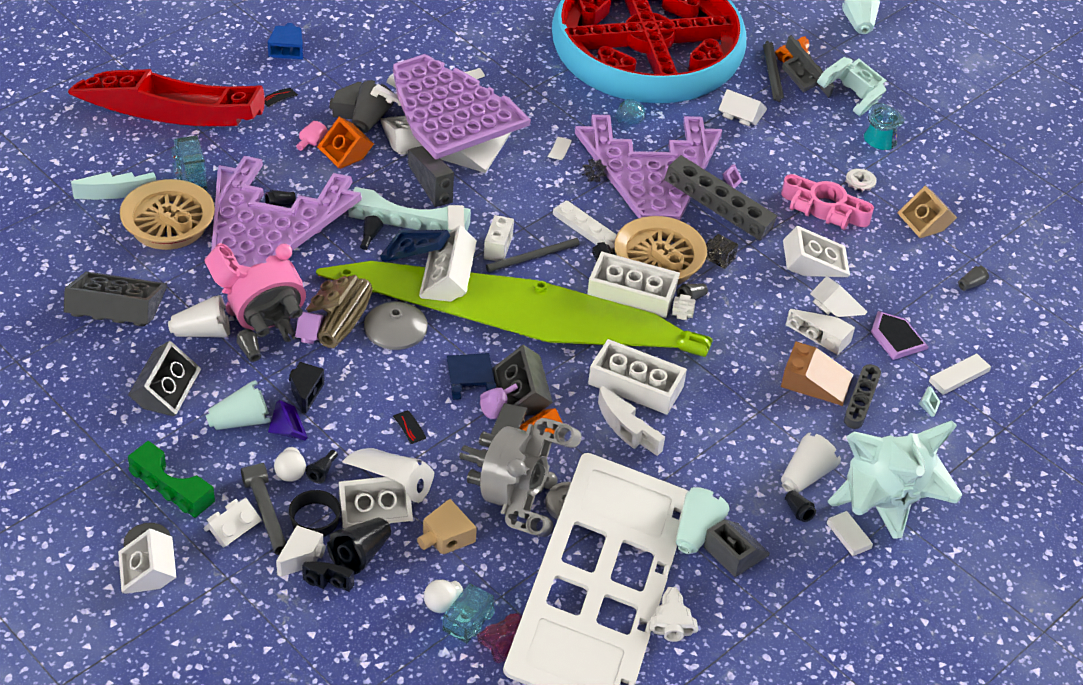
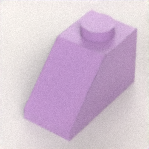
M303 312L298 317L295 337L301 338L303 343L314 344V340L319 341L318 333L326 315Z

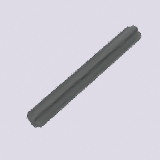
M766 41L763 44L772 96L774 101L781 102L784 94L774 45L772 42Z

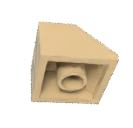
M924 186L897 212L919 238L944 231L957 218L927 186Z

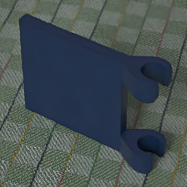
M489 353L447 355L453 400L461 399V387L486 385V391L496 388Z

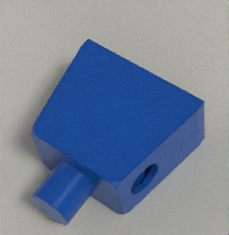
M287 23L285 26H275L268 40V57L303 60L302 29L296 27L293 23Z

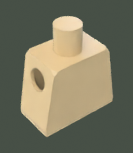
M449 499L423 520V535L417 538V542L423 550L433 545L441 554H447L476 542L477 527Z

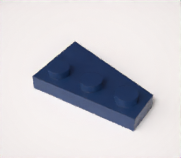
M399 230L380 257L383 262L440 250L450 238L448 230Z

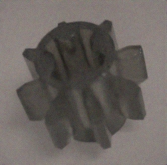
M589 159V165L582 166L585 168L582 176L586 175L588 182L593 180L600 182V177L606 176L604 171L607 166L601 164V159L595 162L593 159Z

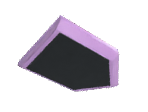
M877 312L871 333L892 360L928 349L927 344L906 319Z

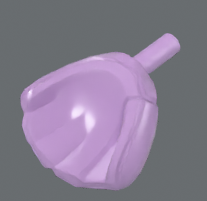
M515 383L505 390L494 388L480 395L481 410L487 418L494 420L498 418L503 404H507V394L518 389L517 384Z

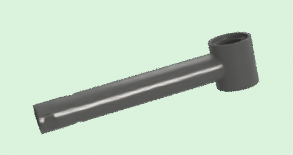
M259 463L241 468L243 484L245 488H252L273 551L276 555H280L286 545V541L265 483L269 482L266 466L264 463Z

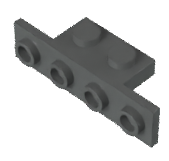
M792 35L788 36L786 49L792 54L793 58L783 63L782 68L803 93L818 85L828 98L831 97L835 87L833 82L825 88L817 83V80L823 73L821 67L812 60L809 53L805 52L799 41L795 40Z

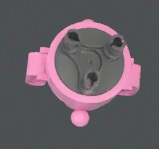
M222 243L217 244L205 258V263L214 281L224 288L222 292L228 294L226 312L231 316H236L242 327L255 330L258 337H265L269 334V328L275 326L279 329L285 342L291 341L289 335L294 340L296 332H294L290 324V318L296 319L303 314L301 307L306 299V291L294 265L288 260L292 256V248L286 243L280 244L275 250L276 255L269 256L266 259V263L247 267L238 264L228 246Z

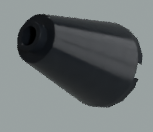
M378 517L333 532L329 536L330 541L327 542V549L331 560L336 565L353 570L354 575L360 573L391 536L390 524L383 518Z

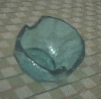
M627 99L618 106L615 117L620 123L627 121L628 125L639 124L644 120L646 111L644 106L638 101Z

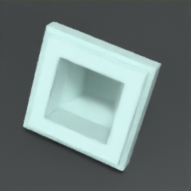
M930 386L925 391L919 405L931 417H934L940 400Z

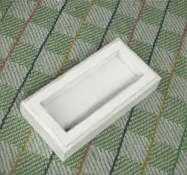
M847 511L828 518V526L852 556L872 549L873 543Z

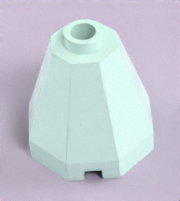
M844 0L842 4L843 12L859 34H868L873 31L880 0Z

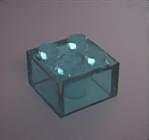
M198 136L174 139V147H171L172 158L176 159L173 163L174 174H178L176 179L194 183L207 191L205 159Z

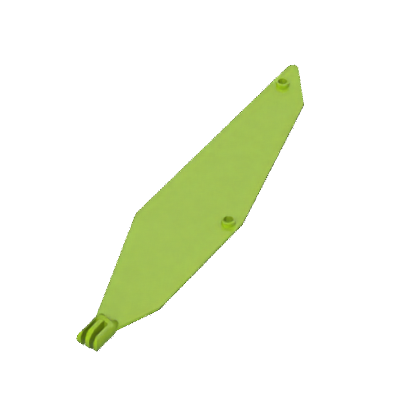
M366 261L318 268L316 270V275L331 280H337L343 276L356 275L359 279L363 278L371 283V287H373L372 292L548 343L604 345L607 339L625 346L679 348L684 352L706 357L713 342L711 337L691 331H683L655 313L539 280L470 272L466 294L449 302L422 299L419 296L426 267Z

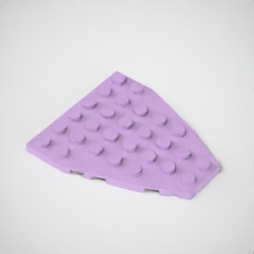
M425 54L393 64L397 96L413 136L435 159L530 126L531 119L507 96L499 97L494 94L493 88L480 86L479 80L457 68H454L453 71L445 68V63L434 60Z

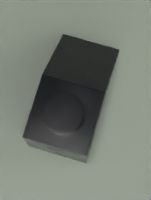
M299 362L297 367L291 370L289 381L291 382V391L302 413L306 414L324 385V369Z

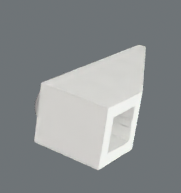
M795 309L789 310L786 325L837 355L851 343L855 329L854 326L838 317Z

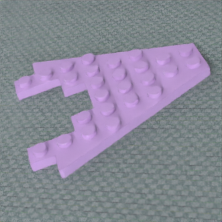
M592 115V126H575V134L638 218L663 216L681 220L691 197L664 180L668 166L682 155L705 170L721 138L722 129H705L703 117L684 116L683 124L686 140H669V152H633L632 139H613L610 115Z
M244 156L236 168L219 165L211 251L217 244L222 243L231 249L239 265L251 267L256 264L266 263V259L269 256L276 255L275 250L280 244H288L293 251L313 235L320 233L324 227L361 201V193L348 190L352 184L351 176L333 173L317 199L299 195L293 206L286 208L259 202L264 195L263 188L250 186L263 166L262 159Z

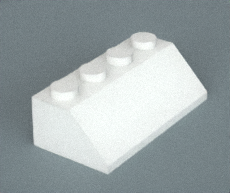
M461 225L449 232L450 238L442 249L429 252L419 294L422 299L451 302L466 294L477 240Z
M601 251L589 278L588 295L667 318L680 273Z

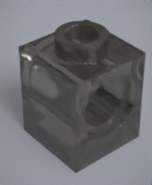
M717 234L706 243V259L723 269H726L736 259L738 244L730 239Z

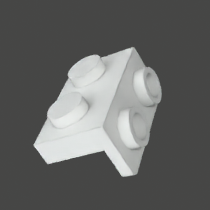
M247 498L240 502L237 499L233 500L225 506L227 511L220 515L219 512H216L207 519L208 524L203 529L206 532L210 530L223 548L262 521Z

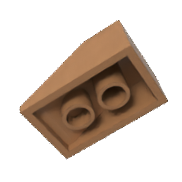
M795 341L784 370L781 387L843 406L853 374L818 348Z

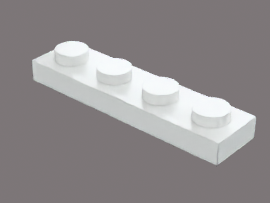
M567 200L553 209L555 217L592 243L597 245L599 242H605V244L610 246L612 253L615 252L614 244L617 234Z

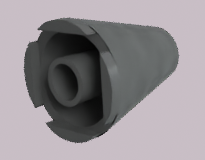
M367 80L361 84L352 118V123L363 133H367L394 104V102L388 103L386 98L379 94L377 97L370 94L373 87L377 85L374 84L375 81ZM381 83V86L391 91L386 85Z

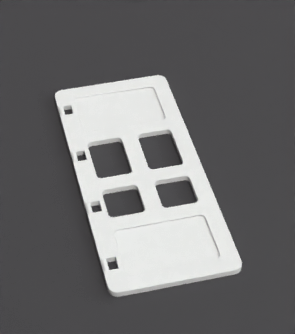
M584 453L580 457L503 667V672L508 678L526 685H620V682L628 685L636 684L651 630H649L650 618L655 615L656 607L660 604L676 552V538L685 495L688 492L686 489L591 453ZM673 511L681 513L679 520L672 517ZM574 525H579L605 536V542L595 571L592 573L564 563L561 559ZM622 543L650 552L654 556L643 591H637L611 580V574ZM657 564L664 567L662 574L655 572ZM554 579H561L582 587L587 591L579 615H573L547 604L546 600ZM608 597L636 609L630 634L626 635L597 623L596 619L603 598ZM639 621L647 624L645 632L637 629Z

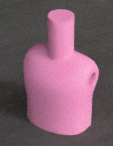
M312 121L299 133L301 141L296 145L297 149L302 151L308 144L313 146L319 145L328 132L327 127L318 121Z

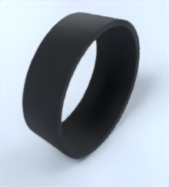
M305 491L297 495L290 503L289 516L294 529L296 526H300L321 533L325 537L331 534L338 525L341 511L339 501L335 496L326 491ZM309 504L325 505L331 508L336 515V518L330 524L321 528H307L294 520L298 510Z

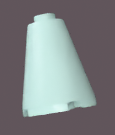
M251 381L209 408V414L206 415L209 426H214L216 430L271 422L269 417H265L269 412L261 390L254 388V386L258 385L257 381Z
M693 487L686 493L676 538V544L681 552L685 554L696 553L705 543L707 530L724 520L728 515L729 505L721 496L718 500L712 496L714 492L700 487Z

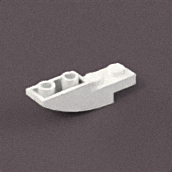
M604 386L600 387L598 404L605 420L614 432L632 448L635 449L638 445H642L658 456L663 451L665 436L644 423L643 420L635 416L636 408L632 404L624 401Z

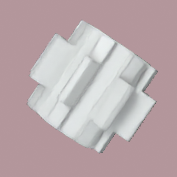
M683 294L680 297L675 296L672 315L677 316V319L687 320V317L693 318L695 299H691V296Z

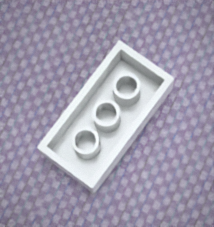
M607 339L590 366L588 384L599 389L604 386L608 390L613 391L617 396L668 415L684 387L687 369Z

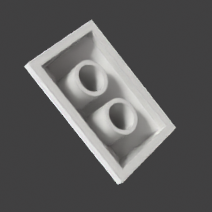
M387 477L339 481V504L343 528L378 517L383 518L388 523L413 521L411 499L405 487L397 481Z

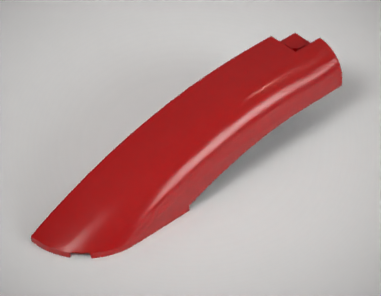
M151 69L112 70L97 73L86 81L82 79L68 90L69 95L112 111L147 120L190 126H238L242 119L251 120L256 115H262L265 105L262 85L211 86L162 76L153 73Z

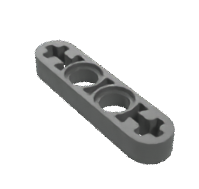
M865 365L861 370L844 417V423L849 428L858 429L864 423L881 375V370L875 365ZM869 374H872L871 380L867 379ZM860 387H868L871 391H863ZM855 401H862L865 405L859 406ZM854 413L858 414L856 419H853Z

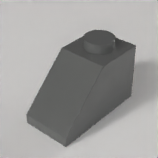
M356 82L336 90L334 98L330 99L329 108L332 109L333 117L353 118L362 82Z

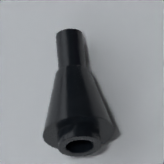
M374 215L365 217L364 238L360 245L361 249L367 250L371 240L384 226L379 217Z
M331 450L325 457L308 465L305 470L308 478L315 483H323L338 453L335 450Z

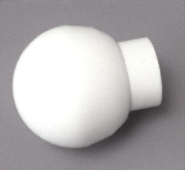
M288 447L277 456L274 462V470L280 479L292 482L303 476L306 470V463L298 449Z
M434 580L428 584L424 591L426 606L436 613L448 612L455 606L456 601L463 597V588L457 581Z

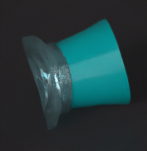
M873 104L869 109L868 120L870 125L864 133V139L874 148L880 150L893 149L897 145V128L904 123L905 118L887 104Z

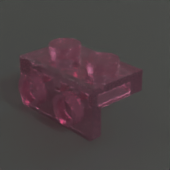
M518 613L510 614L504 620L491 624L483 631L477 633L479 643L491 650L494 662L500 663L507 659L522 615Z

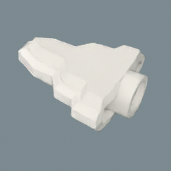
M677 587L667 588L662 596V604L656 607L655 615L650 618L649 630L653 631L654 634L664 635V638L671 642L680 641L684 636H691L693 633L698 632L697 620L691 616L690 609L684 606L683 597Z

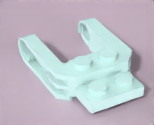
M843 57L827 68L817 80V83L825 88L839 78L844 86L855 91L856 95L863 99L853 109V112L858 116H862L876 105L882 94L886 92L884 83L887 80L860 59L853 62L852 59Z

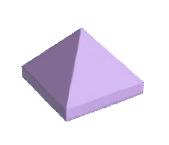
M735 164L731 165L722 174L725 183L733 188H736L743 181Z

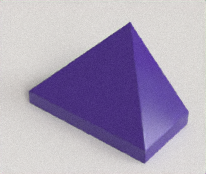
M278 400L268 433L305 441L308 437L295 406Z

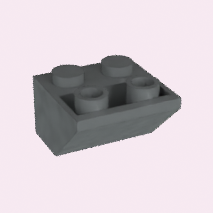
M724 519L707 530L704 548L735 578L770 554L737 522Z

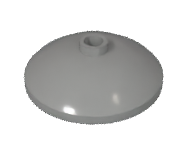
M387 302L378 305L367 314L364 321V330L368 339L377 346L390 350H401L415 346L423 340L428 328L424 313L417 307L404 302Z

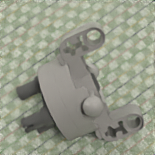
M547 418L538 419L534 425L529 424L527 431L511 426L502 428L497 435L483 431L479 437V445L489 447L488 450H478L467 445L461 448L462 451L469 453L467 455L460 452L459 457L461 460L476 463L478 467L482 468L481 472L471 469L467 475V483L480 486L481 494L485 501L503 506L501 513L505 514V521L509 527L539 537H547L553 531L552 520L530 511L535 495L541 493L543 488L551 489L558 483L555 473L549 471L550 466L547 461L551 444L554 443L567 448L577 447L581 442V433L578 429L568 424ZM551 428L555 430L554 434L545 432V429ZM571 431V438L565 442V434ZM517 517L527 519L526 523L517 521ZM542 520L543 527L540 531H537V523Z

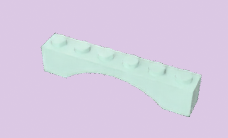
M355 187L353 190L354 192L361 193L362 199L348 210L349 217L364 220L365 217L374 215L379 217L383 224L414 230L452 231L448 229V206L437 209H412L389 202L374 190ZM464 208L466 231H468L471 214V209Z

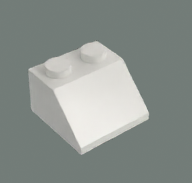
M728 89L719 107L723 117L733 120L734 117L740 120L739 123L750 126V124L756 126L767 110L761 101Z
M828 276L810 293L815 298L813 303L827 315L832 313L836 317L865 315L867 313L846 290Z
M148 529L118 551L122 593L127 594L161 589L176 578L173 540L169 535Z

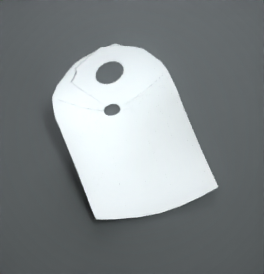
M374 448L354 451L342 461L343 463L397 481L405 487L411 501L417 503L424 500L434 478L433 469L421 459L399 456ZM419 479H423V489L418 493L417 483Z

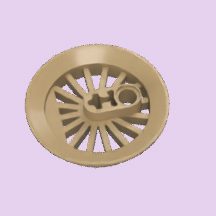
M177 179L157 180L141 185L125 197L120 207V219L125 229L142 244L162 250L182 248L198 240L211 223L215 213L213 199L206 190L194 183Z
M648 216L635 219L624 225L615 238L614 248L617 256L679 272L680 276L677 285L685 282L703 266L707 257L706 243L698 231L674 218Z

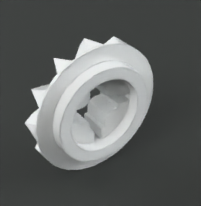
M853 169L847 173L845 182L848 183V187H854L855 191L857 189L862 192L864 190L870 191L871 188H875L876 177L865 169Z

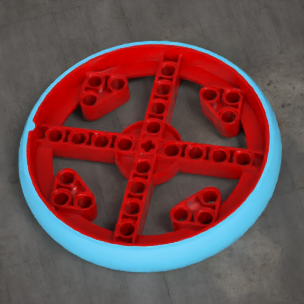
M561 0L553 17V42L565 66L577 78L592 88L630 101L674 103L706 95L718 89L734 75L742 62L746 50L744 22L731 0H662V8L678 15L682 19H668L663 15L653 13L648 0H625L631 15L626 20V23L599 25L597 24L610 13L611 0ZM699 10L706 13L709 17H698ZM579 20L583 26H578ZM703 41L690 54L689 72L677 73L668 49L671 48L673 43ZM630 47L635 51L645 53L654 74L635 72L636 59L613 48ZM599 49L598 58L593 56L588 50Z

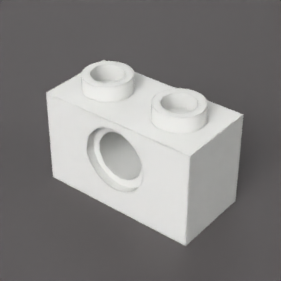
M494 215L484 243V259L491 261L505 259L513 238L514 219Z

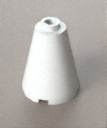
M213 296L172 315L171 320L168 321L170 333H174L176 337H228L230 335V324L228 315L224 311L226 306L222 296Z
M807 433L802 438L781 477L782 487L787 492L794 490L799 493L837 468L841 462L840 455L838 458L834 453L836 448L827 439L818 434L810 436L811 433Z

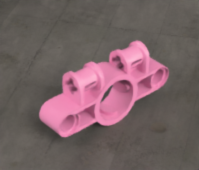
M789 174L784 178L781 194L785 199L791 201L790 210H798L805 213V216H809L811 213L819 219L826 220V224L832 223L840 226L842 230H845L849 223L858 227L870 225L874 210L873 205L848 195L846 190L839 184L829 181L816 183L794 174ZM819 198L831 199L836 203H826L819 200Z

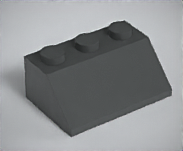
M168 341L153 350L128 396L145 410L175 416L201 368L173 342Z
M525 345L520 346L492 368L496 388L505 390L513 384H517L518 389L507 394V404L526 407L527 414L525 416L536 415L553 403L541 357Z

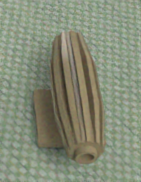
M356 275L343 276L333 281L327 280L321 284L318 293L311 298V303L306 308L308 312L321 309L328 312L318 333L319 342L327 348L336 347L352 331L366 310L373 291V287H371L372 285L368 280L359 279Z

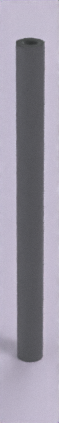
M578 238L570 239L486 264L487 272L495 271L572 248L580 243Z

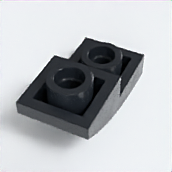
M304 562L302 565L303 580L312 586L324 589L328 583H331L334 587L342 588L348 592L354 586V571L325 562Z

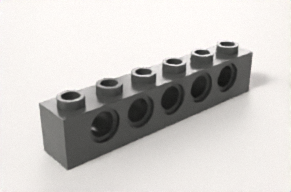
M680 155L668 166L664 178L665 181L761 241L772 230L778 215L684 156Z

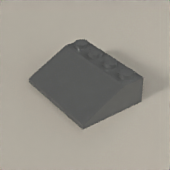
M86 271L65 287L64 312L71 313V316L74 317L85 315L92 316V319L95 320L106 318L112 319L115 323H124L126 321L133 322L136 326H145L154 319L166 291L167 283Z

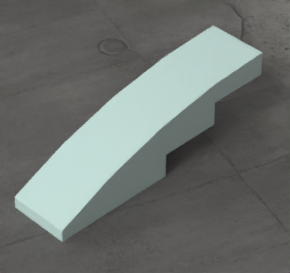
M107 172L71 181L74 199L125 198L139 186L156 181V176L152 172L134 177L133 173L130 172L112 177L111 173Z

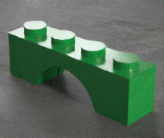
M150 441L145 442L128 455V469L134 477L142 479L150 489H155L161 493L167 501L175 503L182 512L196 518L215 502L214 487L198 475L180 479L164 472L166 468L164 451Z

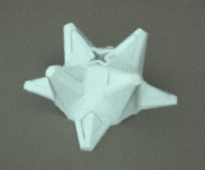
M951 420L921 433H910L908 436L902 437L890 435L881 438L852 432L846 436L854 454L853 459L850 461L847 480L832 495L828 503L833 507L851 502L852 511L857 515H863L868 512V509L876 506L892 538H902L911 504L926 497L951 503H958L961 499L962 493L937 456L939 447L953 432L957 424Z

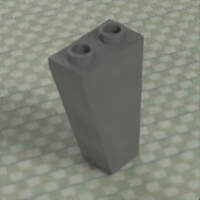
M423 146L408 149V166L434 207L453 203V170L440 158L435 159Z

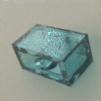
M469 583L443 615L442 630L467 644L473 636L476 637L480 633L485 620H490L495 612V607H493L494 596Z

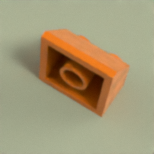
M339 116L317 148L341 169L364 159L374 143L353 123Z

